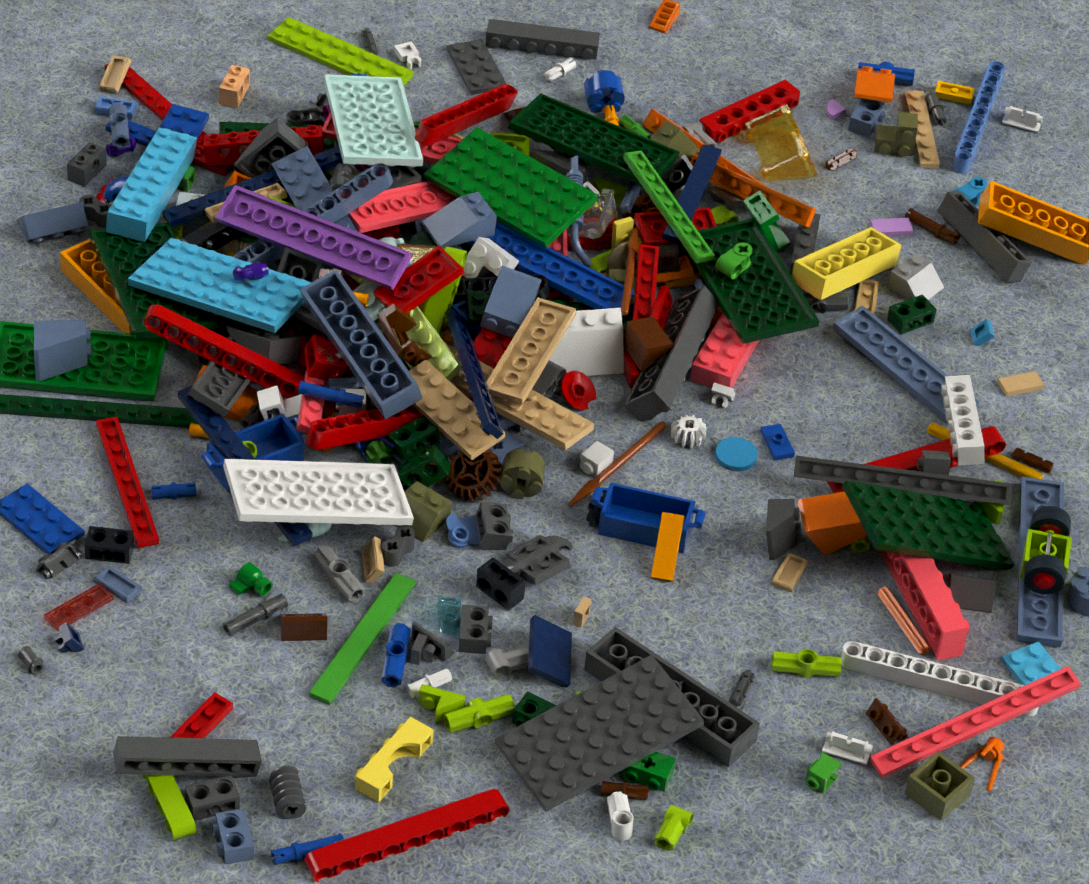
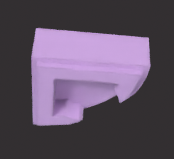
M832 99L828 102L827 115L831 120L845 113L846 108Z

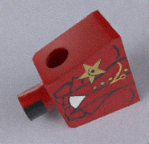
M314 334L304 348L307 376L328 380L329 378H341L343 373L351 375L352 371L332 342Z

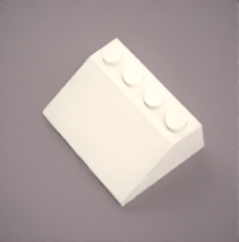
M621 308L576 311V316L549 360L565 368L567 373L579 371L586 376L623 374L624 350Z

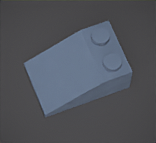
M479 192L458 197L422 221V225L438 246L446 248L447 246L451 247L477 240L478 237L485 238L495 235L497 216Z

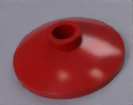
M570 371L563 376L561 392L566 402L576 410L584 411L589 409L588 403L596 400V390L589 377L579 371Z

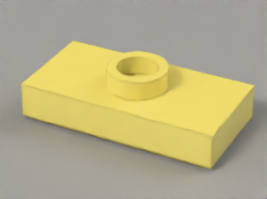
M631 217L613 221L611 250L623 242H629L634 225V220Z

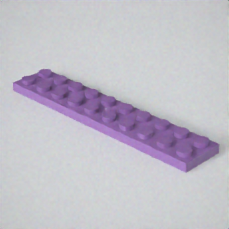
M237 185L233 187L215 216L216 221L280 247H288L326 265L392 291L413 257L408 251Z

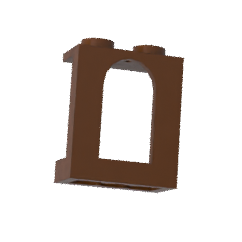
M394 303L377 314L391 347L401 359L415 367L424 360L432 358L429 352L412 340H409L406 332L417 325L414 318ZM392 328L395 329L397 338H396V336H395V334H394Z

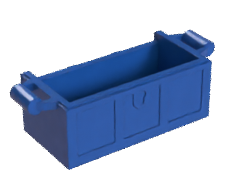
M280 414L235 432L241 441H251L256 445V460L304 461V439L301 437L304 433L297 431L292 425L294 422L297 426L298 416L286 418L284 414ZM211 441L207 443V452H204L201 458L225 490L231 492L223 468L225 458Z
M611 482L609 488L596 487L591 499L592 505L602 508L598 535L656 547L662 512L684 515L679 553H684L690 529L694 527L701 528L706 515L705 511L695 507L696 501ZM602 493H606L604 503L600 502ZM694 513H696L695 521H694V523H692V522H693V515H694Z

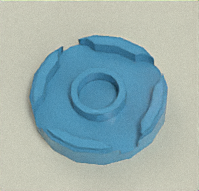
M729 437L717 444L715 456L717 462L722 467H727L731 471L737 472L751 469L757 461L758 452L754 444L747 439Z

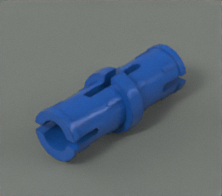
M171 482L170 485L151 486L152 500L161 498H172L174 500L178 497L197 496L195 482L187 484Z

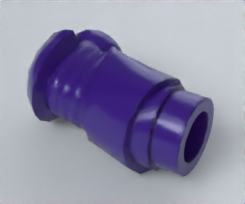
M129 135L130 144L126 146V149H118L116 146H113V143L106 145L107 155L118 157L127 151L133 152L136 148L135 138Z
M266 263L245 265L244 268L238 266L233 270V277L238 282H243L245 279H262L269 274Z

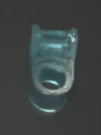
M438 595L439 630L445 635L456 634L459 630L461 595H457L456 598Z

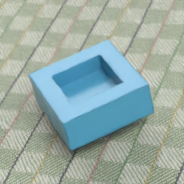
M988 319L971 328L973 343L976 346H981L995 337L992 323Z

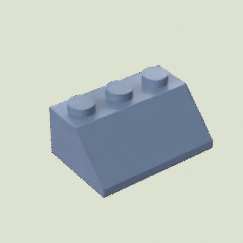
M82 202L23 215L16 219L26 241L32 240V243L44 241V237L49 235L52 236V239L64 236L63 232L70 230L71 234L83 232V227L88 226Z

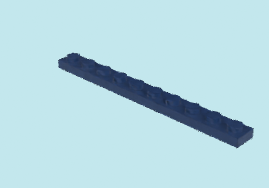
M339 146L313 155L322 172L335 168L339 163L343 164ZM272 170L162 211L163 218L173 228L205 216V209L225 202L235 185L250 191H256L279 183L282 187L283 185L276 172Z
M450 308L445 312L446 324L451 330L450 335L454 339V347L458 351L457 357L461 361V369L466 375L465 381L469 385V393L472 395L473 405L477 409L476 415L481 421L480 427L487 435L491 434L498 439L504 433L466 321Z
M192 386L178 391L177 397L225 459L256 460L221 414L215 413L210 407L197 402L188 394ZM274 522L293 547L312 539L313 533L305 523Z

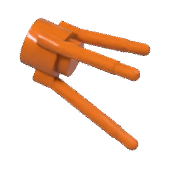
M990 737L984 745H981L973 755L960 765L964 769L980 755L986 760H995L987 787L988 791L992 790L1000 762L1004 758L1002 754L1005 747L1004 743L997 737Z

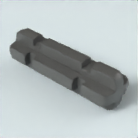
M365 28V30L361 31L365 49L377 55L378 50L372 31L369 28Z
M751 670L742 672L740 680H738L732 693L733 695L729 699V703L735 707L742 705L751 687V683L755 679V674Z

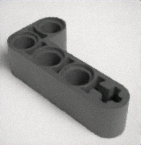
M549 360L532 390L548 399L553 393L560 396L561 380L567 373L566 369ZM518 424L511 426V428L521 433L526 429Z

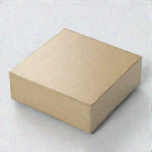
M587 597L582 598L574 611L573 625L582 627L590 614L591 599Z

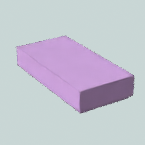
M909 218L870 220V226L886 236L913 234Z

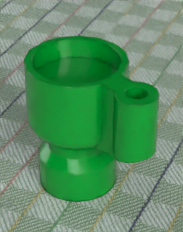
M248 562L240 568L236 579L229 584V588L237 595L254 588V591L263 597L270 592L273 583L266 577L262 578V571L251 562Z

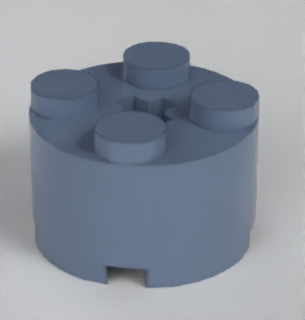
M1079 567L1072 576L1067 593V602L1077 613L1089 617V568Z

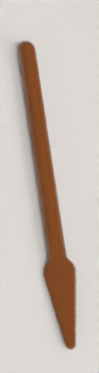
M636 227L633 229L627 244L629 253L621 303V314L623 316H626L629 312L636 255L638 254L639 240Z
M664 421L659 422L597 477L588 481L568 503L569 507L593 493L596 487H600V484L666 428V423Z

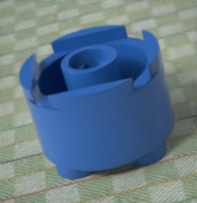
M602 70L593 73V77L585 80L584 89L587 105L592 113L601 112L606 105H610V110L611 105H613L615 112L621 110L625 96L619 75L616 76L614 72L609 70Z

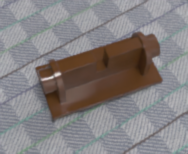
M875 698L866 715L891 745L895 743L897 738L900 741L905 740L908 737L906 728H903L898 721H895V717L888 710L886 704H882Z

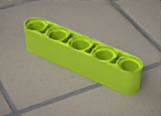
M447 246L445 251L464 269L467 251ZM461 276L432 295L424 312V316L441 338L447 322L445 312L453 304Z
M142 775L143 779H146L148 782L147 788L151 796H154L156 799L155 805L159 813L164 816L165 821L163 822L167 831L171 832L173 836L172 841L196 834L194 819L173 775Z

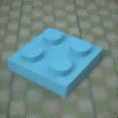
M1039 642L1001 657V662L1021 685H1027L1061 669Z

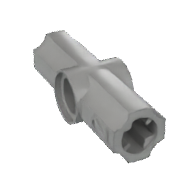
M322 545L318 547L316 552L313 553V559L329 577L330 584L336 586L348 601L356 602L360 600L365 594V588L349 570L348 562L340 559L330 546Z

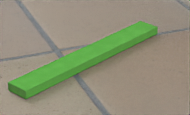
M642 150L624 153V161L694 262L712 261L715 256Z
M398 573L394 574L311 689L309 697L327 705L332 703L414 588L416 580Z

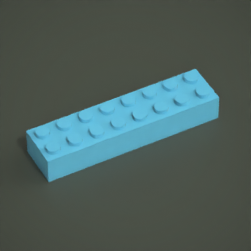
M158 128L108 210L106 232L142 242L147 240L162 211H164L195 158L197 137L171 131L167 128Z

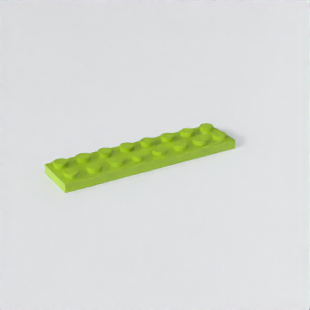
M290 17L285 19L267 35V40L349 76L351 73L358 74L359 72L360 74L366 73L367 76L398 77L401 78L403 86L414 76V71Z

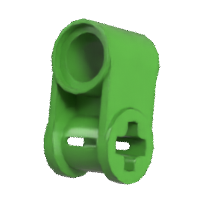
M743 242L736 244L732 249L719 257L715 265L716 269L731 279L737 278L739 274L751 265L749 257L752 254V247Z

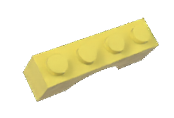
M412 717L405 723H401L396 733L391 738L385 740L378 753H373L364 768L361 767L356 772L354 778L356 780L355 790L379 803L392 789L393 774L388 768L389 765L401 757L413 756L420 758L433 743L434 729Z

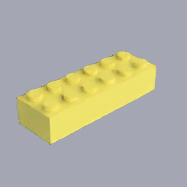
M870 227L794 262L792 278L800 289L810 293L814 298L822 300L896 266L901 244Z

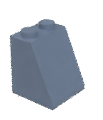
M502 266L485 308L480 327L513 338L535 303L541 279Z
M86 320L34 321L36 381H42L87 365V356H92L91 344H87V341H91L90 328H86Z

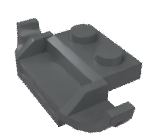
M539 535L506 553L507 557L503 560L502 564L519 577H523L534 585H538L570 566L569 558L559 553V548L565 546L570 550L573 546L567 539L556 535L547 537Z

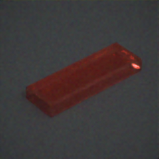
M99 583L44 614V618L57 631H60L59 626L65 622L70 625L114 600V598Z

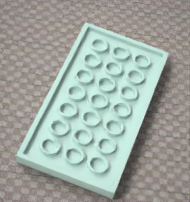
M324 75L325 89L343 164H367L373 166L377 163H384L391 167L396 165L408 167L423 165L419 142L415 140L416 131L401 78Z

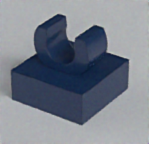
M67 622L59 626L61 634L57 635L54 640L58 644H62L57 647V650L62 653H66L70 649L75 653L84 650L78 631Z

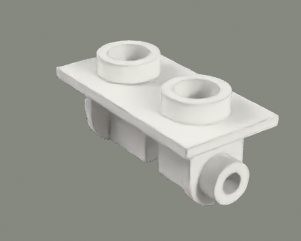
M1013 106L1006 107L1002 120L1003 124L1036 133L1039 132L1043 116L1030 111H1026L1024 116L1022 115L1023 109Z
M832 731V733L827 732L822 752L867 765L873 748L872 745L868 744L869 741L865 742L855 738L847 740L848 736L835 733V731Z

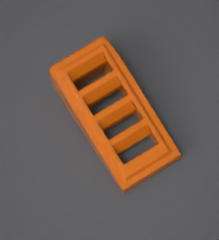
M663 0L649 28L666 34L680 14V3L672 0Z

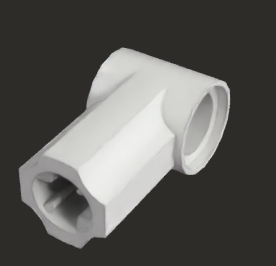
M613 792L607 797V806L612 826L611 833L615 839L625 841L632 836L634 816L630 812L627 795H624L622 792Z

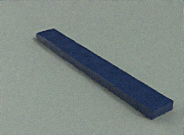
M703 144L679 197L678 203L691 222L719 161L722 149ZM667 224L662 239L682 245L672 228Z

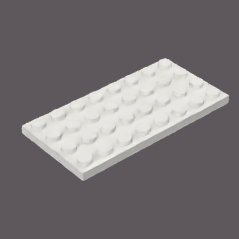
M224 459L223 468L239 521L402 526L412 525L414 520L394 464Z

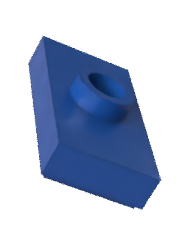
M781 424L761 427L760 432L774 461L794 457L795 452Z

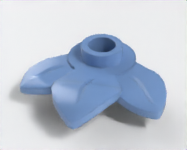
M451 513L446 519V527L449 530V542L459 548L465 547L467 544L479 545L475 517L470 516L459 519L454 513Z

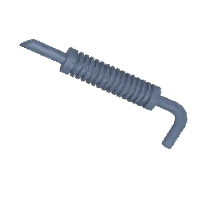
M578 156L570 158V171L566 173L565 177L583 186V174L578 171ZM582 214L567 230L570 232V243L574 253L583 265L589 267L592 262L583 251L578 232L583 229Z

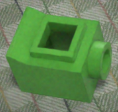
M821 752L820 759H816L807 770V786L812 790L824 793L839 777L835 772L841 767V763Z

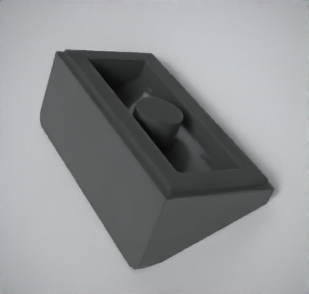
M415 621L412 623V638L416 640L419 633L427 635V644L436 646L433 654L439 659L445 661L455 653Z

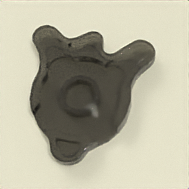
M713 186L708 189L711 199L724 205L727 209L732 211L737 209L748 211L743 201L745 200L744 198L719 187Z

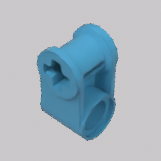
M974 177L955 192H962L976 206L980 203V195L987 187V181L982 177Z

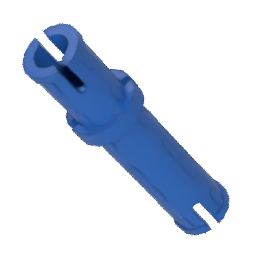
M303 381L299 384V395L302 394L335 402L338 406L343 404L358 409L362 408L363 395L348 393L345 389L336 390Z
M339 833L338 835L301 844L295 842L289 847L271 850V857L278 855L282 857L274 858L272 862L274 865H278L292 860L296 862L301 861L311 851L344 839L343 835Z

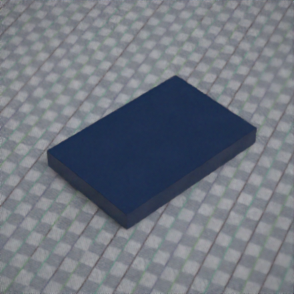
M534 615L530 619L528 671L567 688L570 685L572 633Z

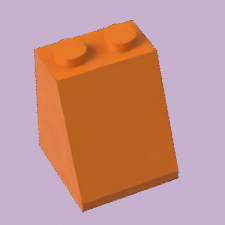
M845 492L804 498L797 501L805 533L824 555L833 553L868 536Z

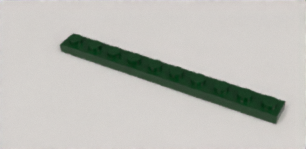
M0 394V414L89 421L118 417L119 423L190 428L191 423L198 424L186 408Z

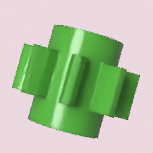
M373 441L367 446L365 451L367 456L365 459L368 463L388 464L392 457L390 454L392 449L382 441Z

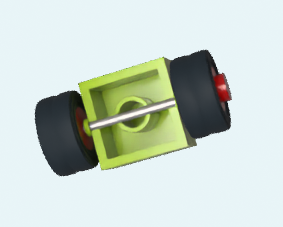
M1055 506L1041 507L1033 513L1031 526L1027 531L1023 547L1020 578L1025 580V584L1030 590L1039 594H1053L1061 590L1069 568L1072 537H1069L1071 519L1066 511Z

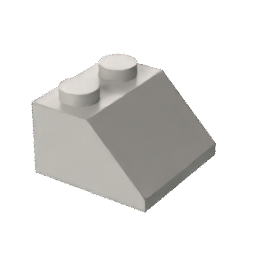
M915 253L891 271L888 288L907 300L922 294L930 300L942 291L944 286L932 263Z

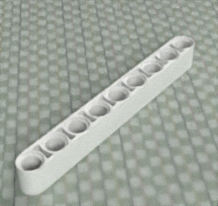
M853 641L844 644L841 655L842 666L848 670L982 705L1025 686ZM1039 707L1022 715L1034 716L1037 714Z

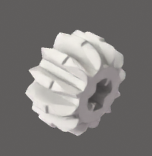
M687 414L684 417L678 416L671 425V439H674L675 445L682 443V448L686 445H689L691 449L694 445L699 447L706 438V424L702 422V418L696 419L695 415L692 417Z

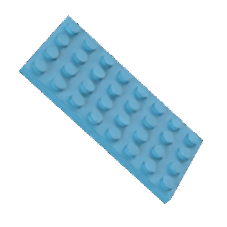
M170 238L128 278L129 286L273 333L304 303L300 289L311 282L269 269V274L262 279H245L243 282H238L233 277V270L238 266L244 268L245 265L252 264L251 262H245L232 256L220 254L174 238Z

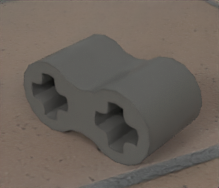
M92 195L82 196L79 202L83 203L86 219L94 221L101 228H106L107 212L111 204L100 202Z
M400 526L396 529L395 535L392 538L383 542L382 555L384 565L389 567L397 566L400 564L403 555L413 551L415 540L413 528Z

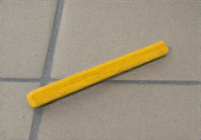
M931 422L928 426V434L941 440L950 438L947 428ZM1000 453L984 458L985 461L1019 477L1043 478L1042 473Z

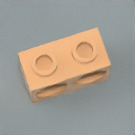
M231 65L219 87L220 105L238 108L250 86V69Z

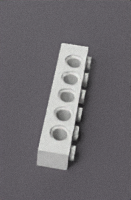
M970 375L945 376V385H941V394L944 409H946V421H948V432L950 433L953 457H957L958 465L984 464V442Z

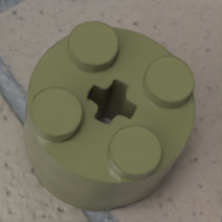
M514 449L505 455L502 462L500 485L512 498L523 499L524 496L532 497L541 492L545 473V461L537 452L531 451L529 453L524 452L525 449Z

